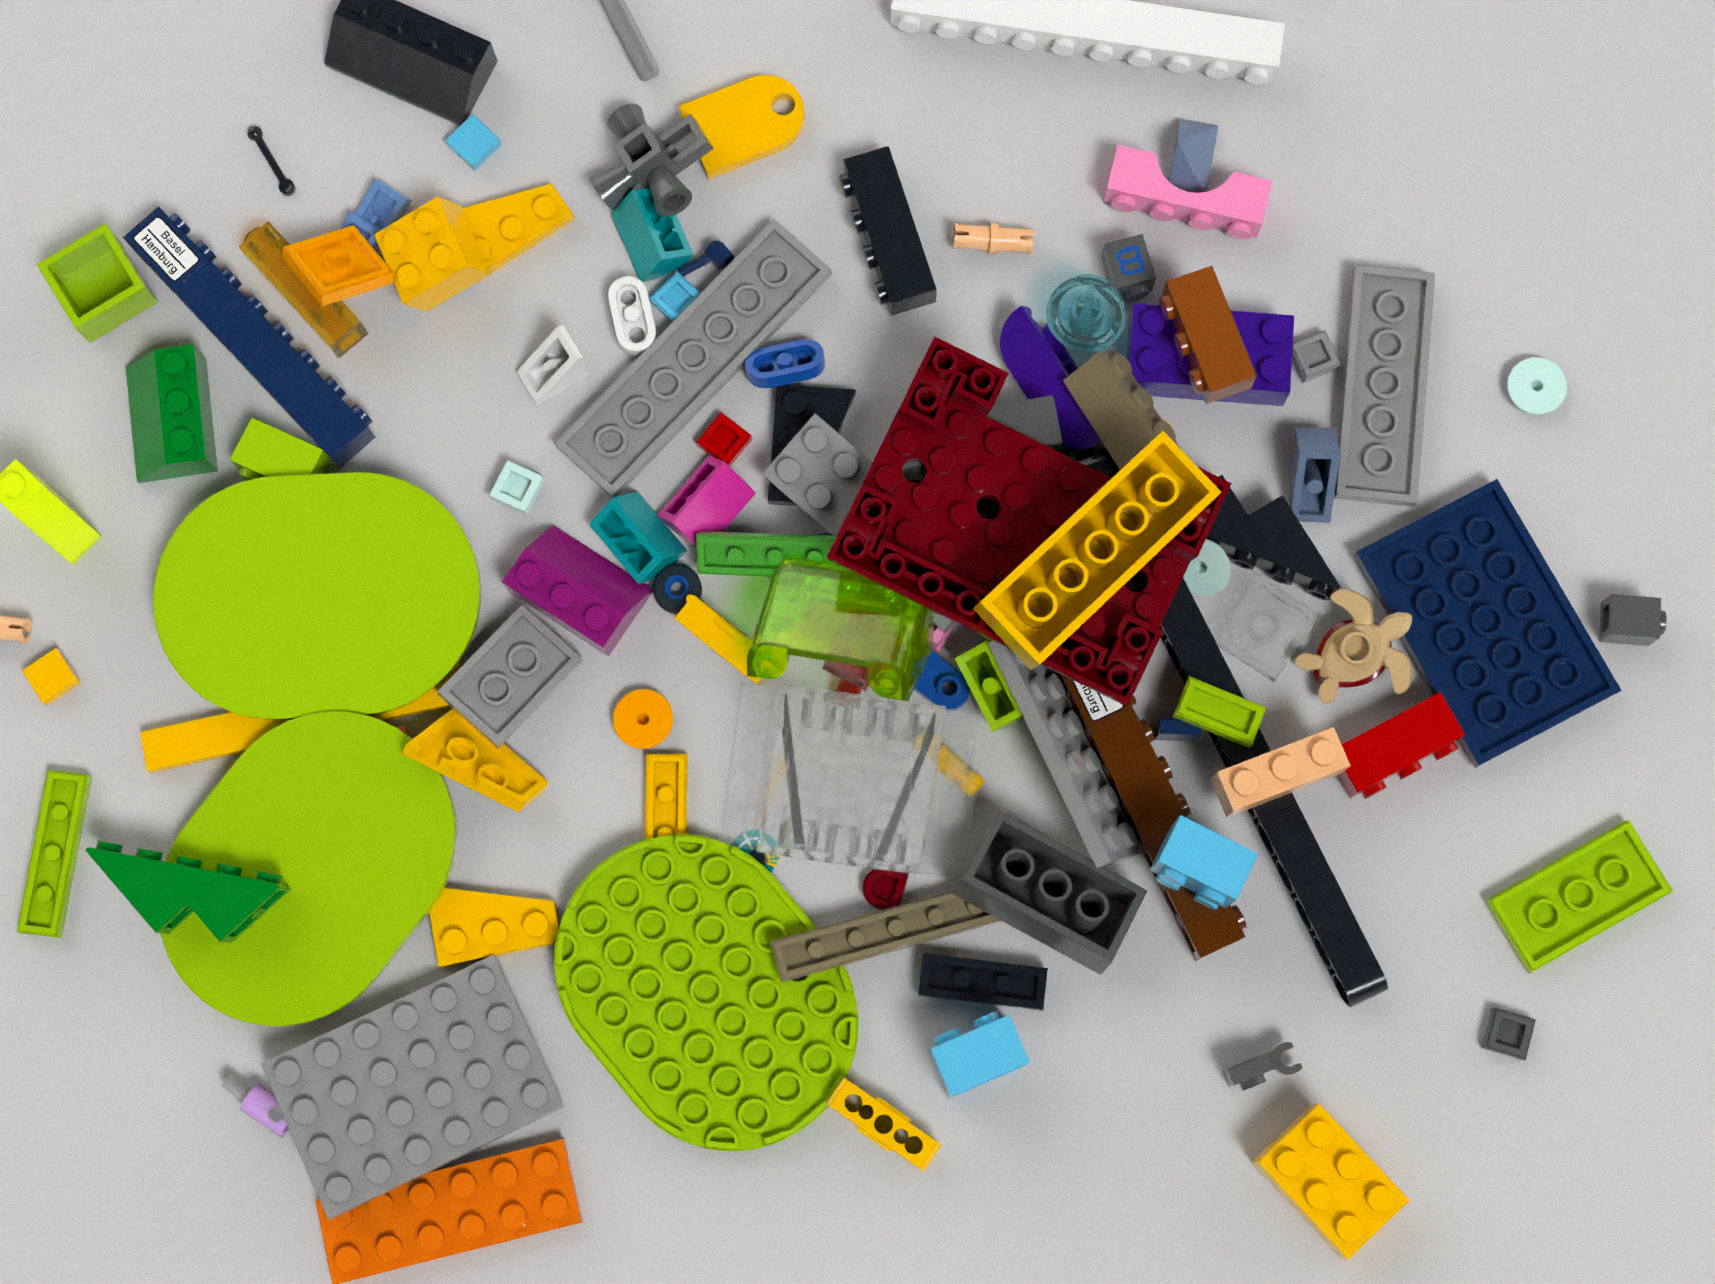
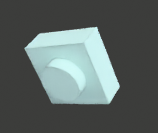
M507 460L489 496L498 503L528 515L545 479L543 476Z

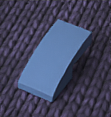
M374 179L357 211H350L340 229L354 225L374 250L378 252L380 248L374 234L402 218L412 200L382 180Z

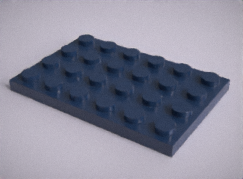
M1498 479L1356 551L1353 555L1387 615L1396 612H1405L1412 615L1411 627L1401 639L1432 694L1435 695L1441 692L1464 731L1465 736L1459 739L1475 768L1622 691Z

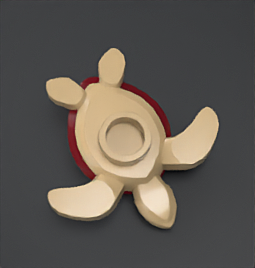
M1341 589L1335 591L1330 597L1332 602L1348 611L1352 619L1344 620L1333 626L1323 637L1316 654L1303 653L1294 661L1298 667L1306 672L1314 670L1315 679L1322 683L1318 689L1321 702L1323 704L1332 702L1337 695L1339 687H1357L1373 681L1385 668L1391 674L1394 692L1396 694L1406 692L1412 680L1411 660L1404 652L1392 648L1391 641L1398 640L1408 632L1412 623V615L1405 612H1396L1386 616L1378 624L1374 622L1373 607L1367 597L1352 590Z

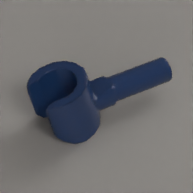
M714 241L707 246L704 254L700 255L699 258L677 268V270L684 277L710 262L718 270H721L733 261L734 255L724 243Z

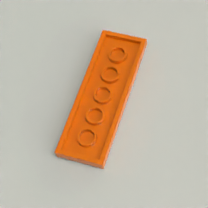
M565 1139L429 1172L332 1220H328L320 1200L316 1201L332 1284H340L583 1222Z

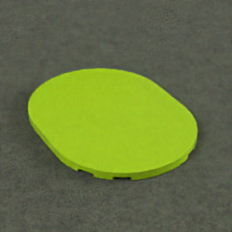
M363 472L255 478L239 482L213 494L186 516L169 539L156 571L153 591V610L157 633L164 652L179 676L199 695L213 704L239 715L264 720H292L303 715L330 711L377 715L412 704L436 686L438 687L456 668L457 663L474 636L481 607V579L477 559L469 539L453 515L434 497L413 484L387 475Z
M342 711L318 712L300 716L271 729L251 744L228 770L179 833L165 862L176 864L177 856L203 860L201 869L216 871L217 863L243 868L242 877L256 879L258 871L283 876L281 884L288 885L291 890L232 943L219 942L194 912L170 934L160 933L167 955L176 972L188 988L202 1001L229 1017L247 1023L265 1026L299 1025L326 1017L343 1009L368 990L389 965L441 896L453 867L457 835L455 806L444 776L402 755L405 745L413 739L402 730L368 715Z
M676 834L644 839L624 847L602 861L586 876L569 900L557 932L554 949L555 978L564 1012L581 1040L635 1106L651 1122L671 1136L691 1145L718 1151L754 1150L783 1141L803 1130L829 1106L826 1104L843 1077L847 1078L857 1047L859 1026L857 1002L853 984L845 965L787 982H780L770 941L816 929L817 927L779 881L760 862L741 849L705 836L692 834Z

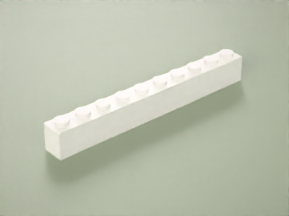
M892 0L891 26L898 27L900 30L908 33H916L922 30L935 32L938 36L949 39L962 36L974 38L977 42L983 44L1009 43L1022 50H1031L1035 47L1049 49L1053 53L1062 56L1076 53L1089 55L1097 61H1110L1112 59L1128 61L1136 67L1163 66L1176 73H1185L1189 70L1203 72L1207 76L1216 79L1228 76L1243 78L1251 84L1274 83L1279 69L1285 23L1130 0Z

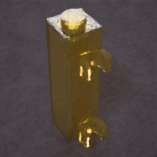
M269 221L262 227L252 229L245 236L244 242L238 246L239 249L338 359L369 334L362 322L342 300L321 306L283 259V247L290 244Z

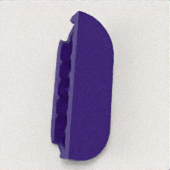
M1021 305L1010 314L1001 331L1000 350L1007 368L1027 399L1053 395L1063 442L1061 445L1071 449L1083 450L1102 443L1063 382L1065 378L1078 369L1077 365L1051 326L1046 323L1041 327L1032 318L1031 309Z

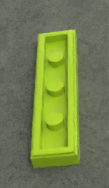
M54 770L47 771L17 927L18 933L62 939L92 777L89 775Z

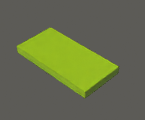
M1628 819L1484 902L1529 974L1673 892Z

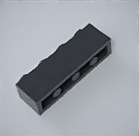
M889 146L843 159L844 174L839 175L840 185L845 198L852 196L856 209L850 211L856 233H864L867 245L862 246L868 269L875 268L879 281L874 282V287L880 305L887 304L890 314L893 316L935 303L937 288Z

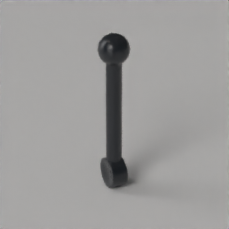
M251 126L247 132L248 138L256 142L280 182V192L284 196L293 195L296 187L290 179H286L262 138V129L258 126Z

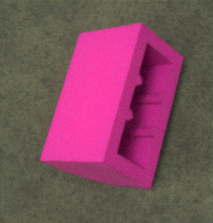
M708 456L657 516L677 535L696 548V534L698 532H723L756 492L724 461Z

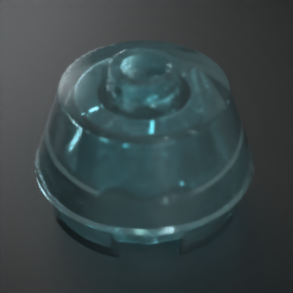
M1082 274L1068 279L1054 290L1048 301L1046 317L1050 331L1061 344L1079 352H1095L1110 346L1121 335L1126 323V306L1119 291L1107 279L1097 275Z

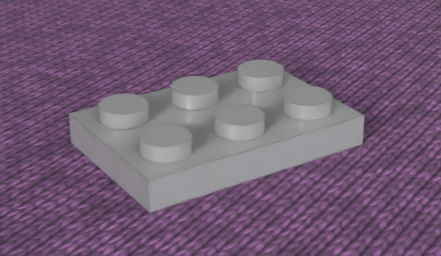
M521 605L437 691L438 696L499 749L582 662V657L524 605Z

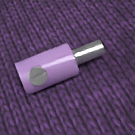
M230 1074L225 1078L221 1087L243 1101L240 1106L241 1111L281 1138L289 1132L276 1098L270 1090L259 1083L251 1089Z

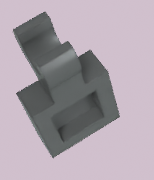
M1292 1042L1279 1044L1266 1054L1223 1070L1228 1086H1235L1240 1083L1242 1091L1266 1082L1263 1074L1271 1070H1275L1283 1075H1292L1299 1072L1303 1068L1301 1063L1288 1067L1281 1061L1282 1053L1294 1047Z

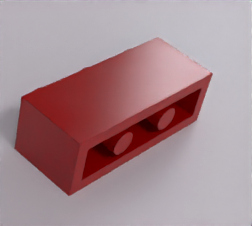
M1439 692L1343 743L1342 747L1350 767L1337 776L1350 798L1362 793L1364 799H1367L1387 788L1384 780L1398 774L1400 780L1421 770L1422 766L1419 761L1432 754L1436 761L1458 750L1455 742L1464 737L1465 733L1443 695Z

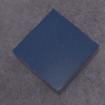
M1161 718L1156 725V740L1197 742L1201 736V728L1177 718Z

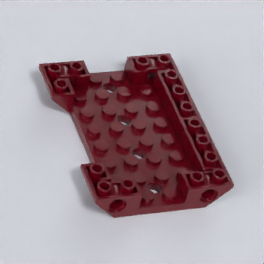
M934 336L826 559L1009 648L973 608L1111 478L987 417L1009 373ZM910 461L920 463L925 471L924 479L918 483L907 481L902 473L905 463ZM1198 467L1221 493L1138 571L1145 579V587L1141 592H1132L1124 584L1049 655L1041 665L1118 703L1129 706L1163 633L1159 629L1189 563L1198 557L1232 483ZM982 498L994 500L998 506L997 517L994 519L982 518L976 509L978 500Z

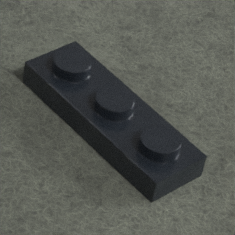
M923 953L918 996L1043 1011L1048 968Z

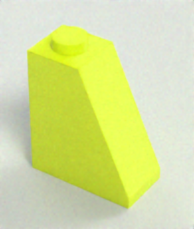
M17 459L0 473V502L16 518L72 565L102 537L45 481Z

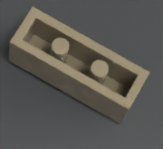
M1117 349L1096 353L1063 380L1120 470L1162 431L1177 444L1173 429L1161 419L1153 406V398L1146 389L1139 385L1132 374L1130 362Z

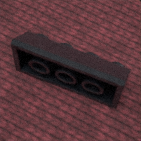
M341 0L333 15L324 64L328 68L461 126L468 119L498 61L490 41L397 0Z

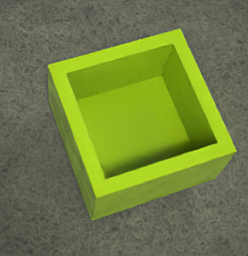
M106 223L36 264L75 329L89 343L158 303L123 244Z

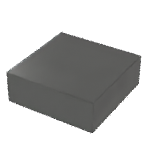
M1492 1008L1482 1049L1518 1060H1526L1536 1019L1500 1008Z

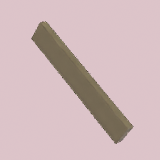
M956 890L776 939L770 941V946L780 982L783 983L1001 922V920L955 896Z

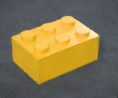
M1311 1104L1251 1161L1322 1240L1342 1259L1349 1260L1410 1201L1320 1104Z

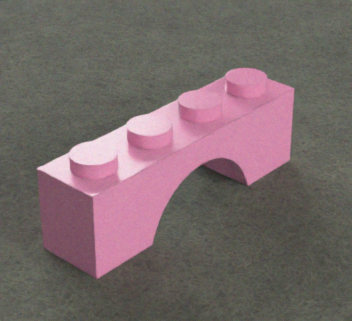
M1117 145L1104 203L1111 204L1114 209L1123 212H1132L1134 210L1150 213L1151 217L1161 221H1171L1172 219L1185 221L1191 227L1199 230H1209L1211 228L1224 230L1231 237L1238 239L1257 238L1263 223L1272 180L1233 172L1226 182L1218 188L1201 193L1187 192L1177 188L1165 178L1158 165L1156 153Z

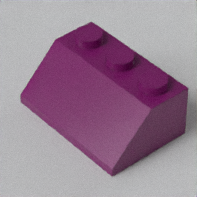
M554 525L524 549L502 581L509 593L608 657L653 592L652 588L644 583L639 585L629 573Z

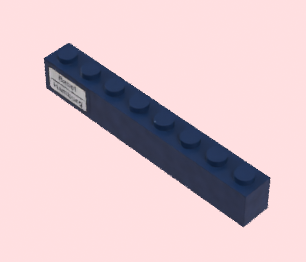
M158 206L123 237L124 240L341 469L376 438L368 427L373 422L359 405L355 404L350 408L341 399L346 395V392L331 376L325 381L316 372L320 367L317 361L305 349L298 353L289 344L294 338L279 321L272 326L264 318L268 310L253 294L245 298L238 290L242 283L227 267L220 271L212 263L217 257L202 240L194 244L187 237L191 230L175 212L168 217Z

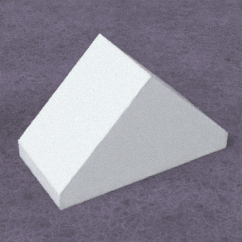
M564 325L557 326L517 370L519 377L536 404L548 400L590 375L583 356Z

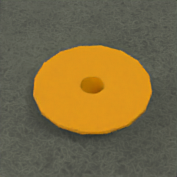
M649 689L634 690L624 695L617 703L613 713V727L618 737L626 745L637 749H650L661 744L670 734L673 726V711L668 700L660 693Z

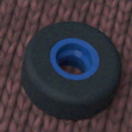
M673 564L663 568L657 574L653 583V594L658 605L663 610L672 614H678L687 603L686 597L688 595H695L701 599L702 585L693 569L685 565ZM681 583L684 586V592L678 596L672 594L671 587L673 584Z

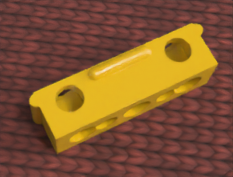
M688 595L686 597L687 603L674 619L751 681L761 686L773 669L778 670L780 668L779 661L695 595Z
M844 1077L826 1103L856 1124L858 1132L888 1152L895 1151L922 1171H925L941 1147L940 1143L910 1123L911 1119L884 1099L880 1097L873 1098ZM849 1095L860 1096L862 1106L868 1105L873 1108V1116L870 1119H862L859 1111L849 1112L845 1107V1099ZM881 1115L889 1116L893 1121L892 1130L886 1134L879 1133L874 1126L875 1120ZM903 1129L908 1133V1138L912 1136L919 1137L923 1143L922 1150L917 1154L908 1153L905 1149V1143L899 1144L895 1141V1132Z

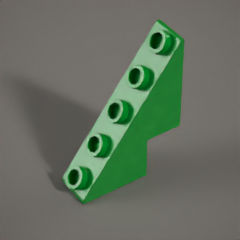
M99 840L97 841L96 848L87 847L85 849L155 933L170 934L194 912L219 942L232 943L291 890L288 885L281 884L283 876L261 871L257 872L256 879L242 877L243 868L217 863L216 871L201 869L203 860L177 856L176 864L161 861L163 854L161 852L137 848L136 856L122 854L123 845Z

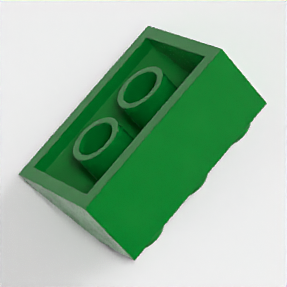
M194 344L155 349L127 366L126 376L137 482L143 483L218 472L207 361Z

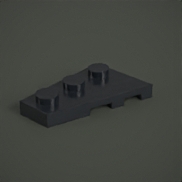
M791 385L777 386L771 463L814 414H817L840 434L844 419L856 396V389ZM769 481L768 504L797 506Z

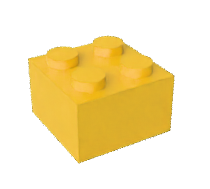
M435 197L374 234L386 264L394 272L393 282L404 305L427 312L490 275L462 206L442 197Z

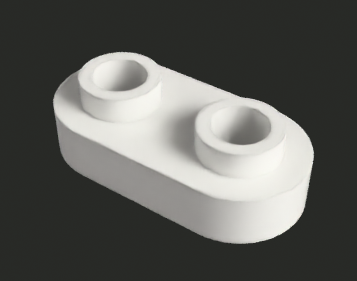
M625 276L612 283L608 291V300L620 347L630 355L640 356L657 339V331L648 292L644 283L638 278ZM628 295L636 297V301L632 305L623 304V299ZM635 332H642L645 335L640 342H633L631 336Z

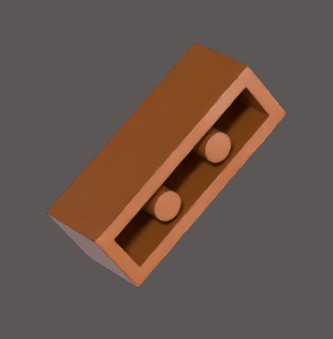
M1213 266L1166 281L1162 293L1163 296L1159 298L1161 310L1167 321L1172 319L1177 331L1174 334L1175 345L1180 356H1187L1192 368L1188 374L1194 392L1196 394L1201 393L1205 404L1251 389L1257 375Z

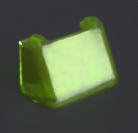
M787 558L779 563L772 574L747 655V676L776 679L786 671L789 655L868 667L869 686L876 694L887 699L908 702L933 649L934 612L840 565Z

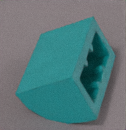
M650 188L631 190L611 214L638 278L642 282L654 280L671 273L694 255L677 215L663 217L656 212Z
M638 491L613 497L589 523L591 528L639 585L655 578L663 568L673 565L687 552L685 547L657 516Z

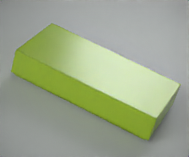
M1189 676L1186 679L1172 717L1250 748L1255 740L1266 707Z

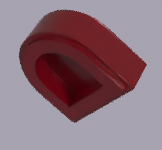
M887 867L873 869L863 881V895L866 901L874 908L880 910L899 906L909 874Z

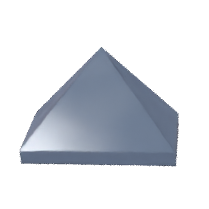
M1184 119L1179 120L1169 176L1171 184L1187 192H1207L1218 125Z

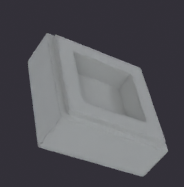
M1326 330L1293 342L1292 360L1303 383L1340 369L1342 364Z

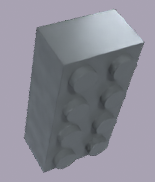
M999 810L954 895L1102 975L1112 963L1147 890L1105 867L1097 869L1094 862L1089 858Z

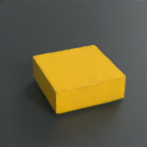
M57 648L22 670V673L41 702L47 706L81 683L62 652Z

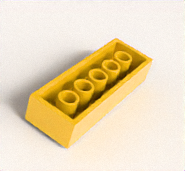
M1162 431L973 609L1022 662L1032 670L1051 655L1207 507L1221 491L1177 444Z

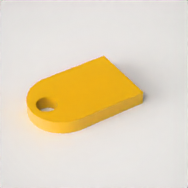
M773 75L754 76L678 106L682 119L691 114L698 121L714 148L700 158L708 180L788 148L801 134L805 120L803 101L797 89L785 79ZM779 100H789L795 106L793 111L787 115H779L772 108Z

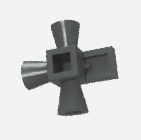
M627 104L616 109L610 115L607 126L620 140L614 144V147L623 163L591 177L590 180L595 190L611 210H614L630 191L640 183L644 188H650L656 212L660 216L669 217L682 212L690 204L692 193L676 175L714 149L698 121L689 114L658 136L646 123L643 110L639 105Z

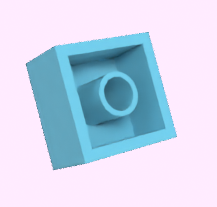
M1180 815L1171 825L1150 871L1158 874L1155 880L1160 884L1179 891L1180 886L1196 893L1195 901L1208 908L1217 910L1218 906L1226 908L1237 900L1258 853Z
M995 1011L975 1020L972 1023L975 1029L961 1035L959 1029L956 1028L935 1037L936 1046L930 1048L929 1053L949 1098L1030 1063L1010 1015L1000 1018L998 1012Z

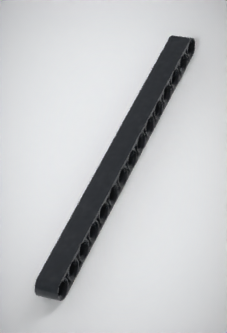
M1106 447L1077 460L1110 478L1120 471ZM1137 572L1131 580L1137 592H1141L1145 587V579L1140 572ZM1182 578L1159 629L1163 631L1160 638L1183 684L1185 685L1186 679L1190 676L1244 698L1184 578ZM1260 728L1250 748L1207 731L1226 768L1271 751ZM1293 793L1248 809L1247 811L1344 1003L1351 1008L1388 990L1384 973Z

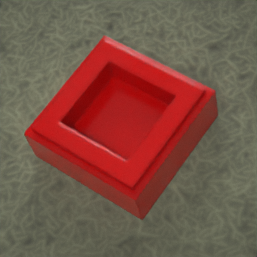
M720 412L696 441V445L709 456L724 461L730 467L753 438L751 434Z

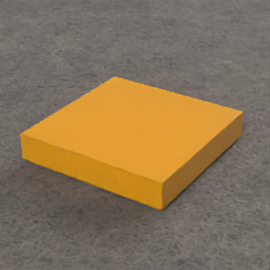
M354 225L283 247V259L321 306L393 284L394 272Z

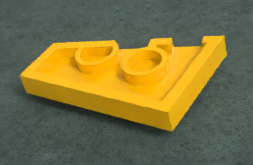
M552 183L463 208L490 274L575 220L573 213Z
M453 708L409 741L402 752V755L518 813L544 793L549 784L546 779L505 744L497 749Z
M444 888L441 896L429 912L438 967L440 968L482 960L492 955L497 957L555 945L560 926L556 902L450 888Z

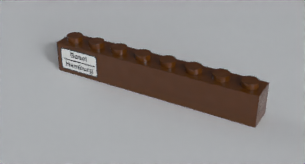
M1054 671L1055 675L1059 677L1064 685L1065 695L1073 711L1082 722L1083 732L1091 748L1098 755L1101 769L1109 785L1116 792L1119 806L1127 822L1134 829L1138 840L1137 843L1151 868L1171 825L1180 815L1186 818L1191 815L1189 805L1181 792L1175 794L1169 782V779L1173 778L1171 769L1163 755L1156 756L1150 744L1155 741L1152 730L1145 719L1139 721L1132 707L1136 705L1134 695L1129 706H1125ZM1152 872L1153 875H1154V878L1156 879V877H1157L1158 874ZM1157 882L1195 961L1246 937L1242 930L1247 928L1246 921L1237 905L1232 907L1229 905L1226 908L1218 906L1217 910H1213L1195 901L1196 893L1180 886L1179 891H1176Z

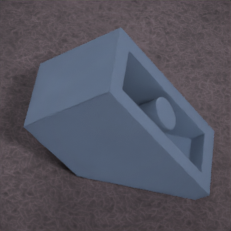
M1295 427L1290 459L1289 506L1299 521L1330 523L1341 453L1335 429Z

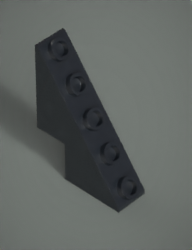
M1223 475L1218 476L1225 480ZM1229 488L1206 539L1219 545L1227 556L1232 557L1231 562L1241 568L1253 570L1254 567L1269 572V577L1278 583L1292 585V582L1308 588L1307 593L1321 600H1330L1331 595L1338 591L1341 586L1283 495L1248 515L1232 489Z

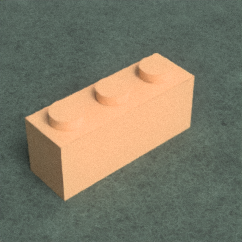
M1332 727L1220 770L1210 780L1227 818L1341 774L1350 767V763L1336 730Z

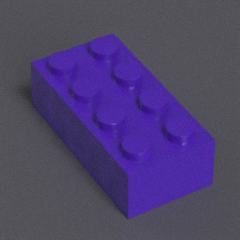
M1133 303L1129 317L1127 360L1131 364L1132 374L1139 385L1146 389L1153 397L1204 400L1202 394H1196L1191 386L1188 372L1192 368L1187 356L1181 357L1176 348L1174 334L1177 331L1172 319L1168 321L1165 319L1160 305ZM1231 311L1257 377L1251 389L1216 401L1284 406L1291 389L1294 315Z

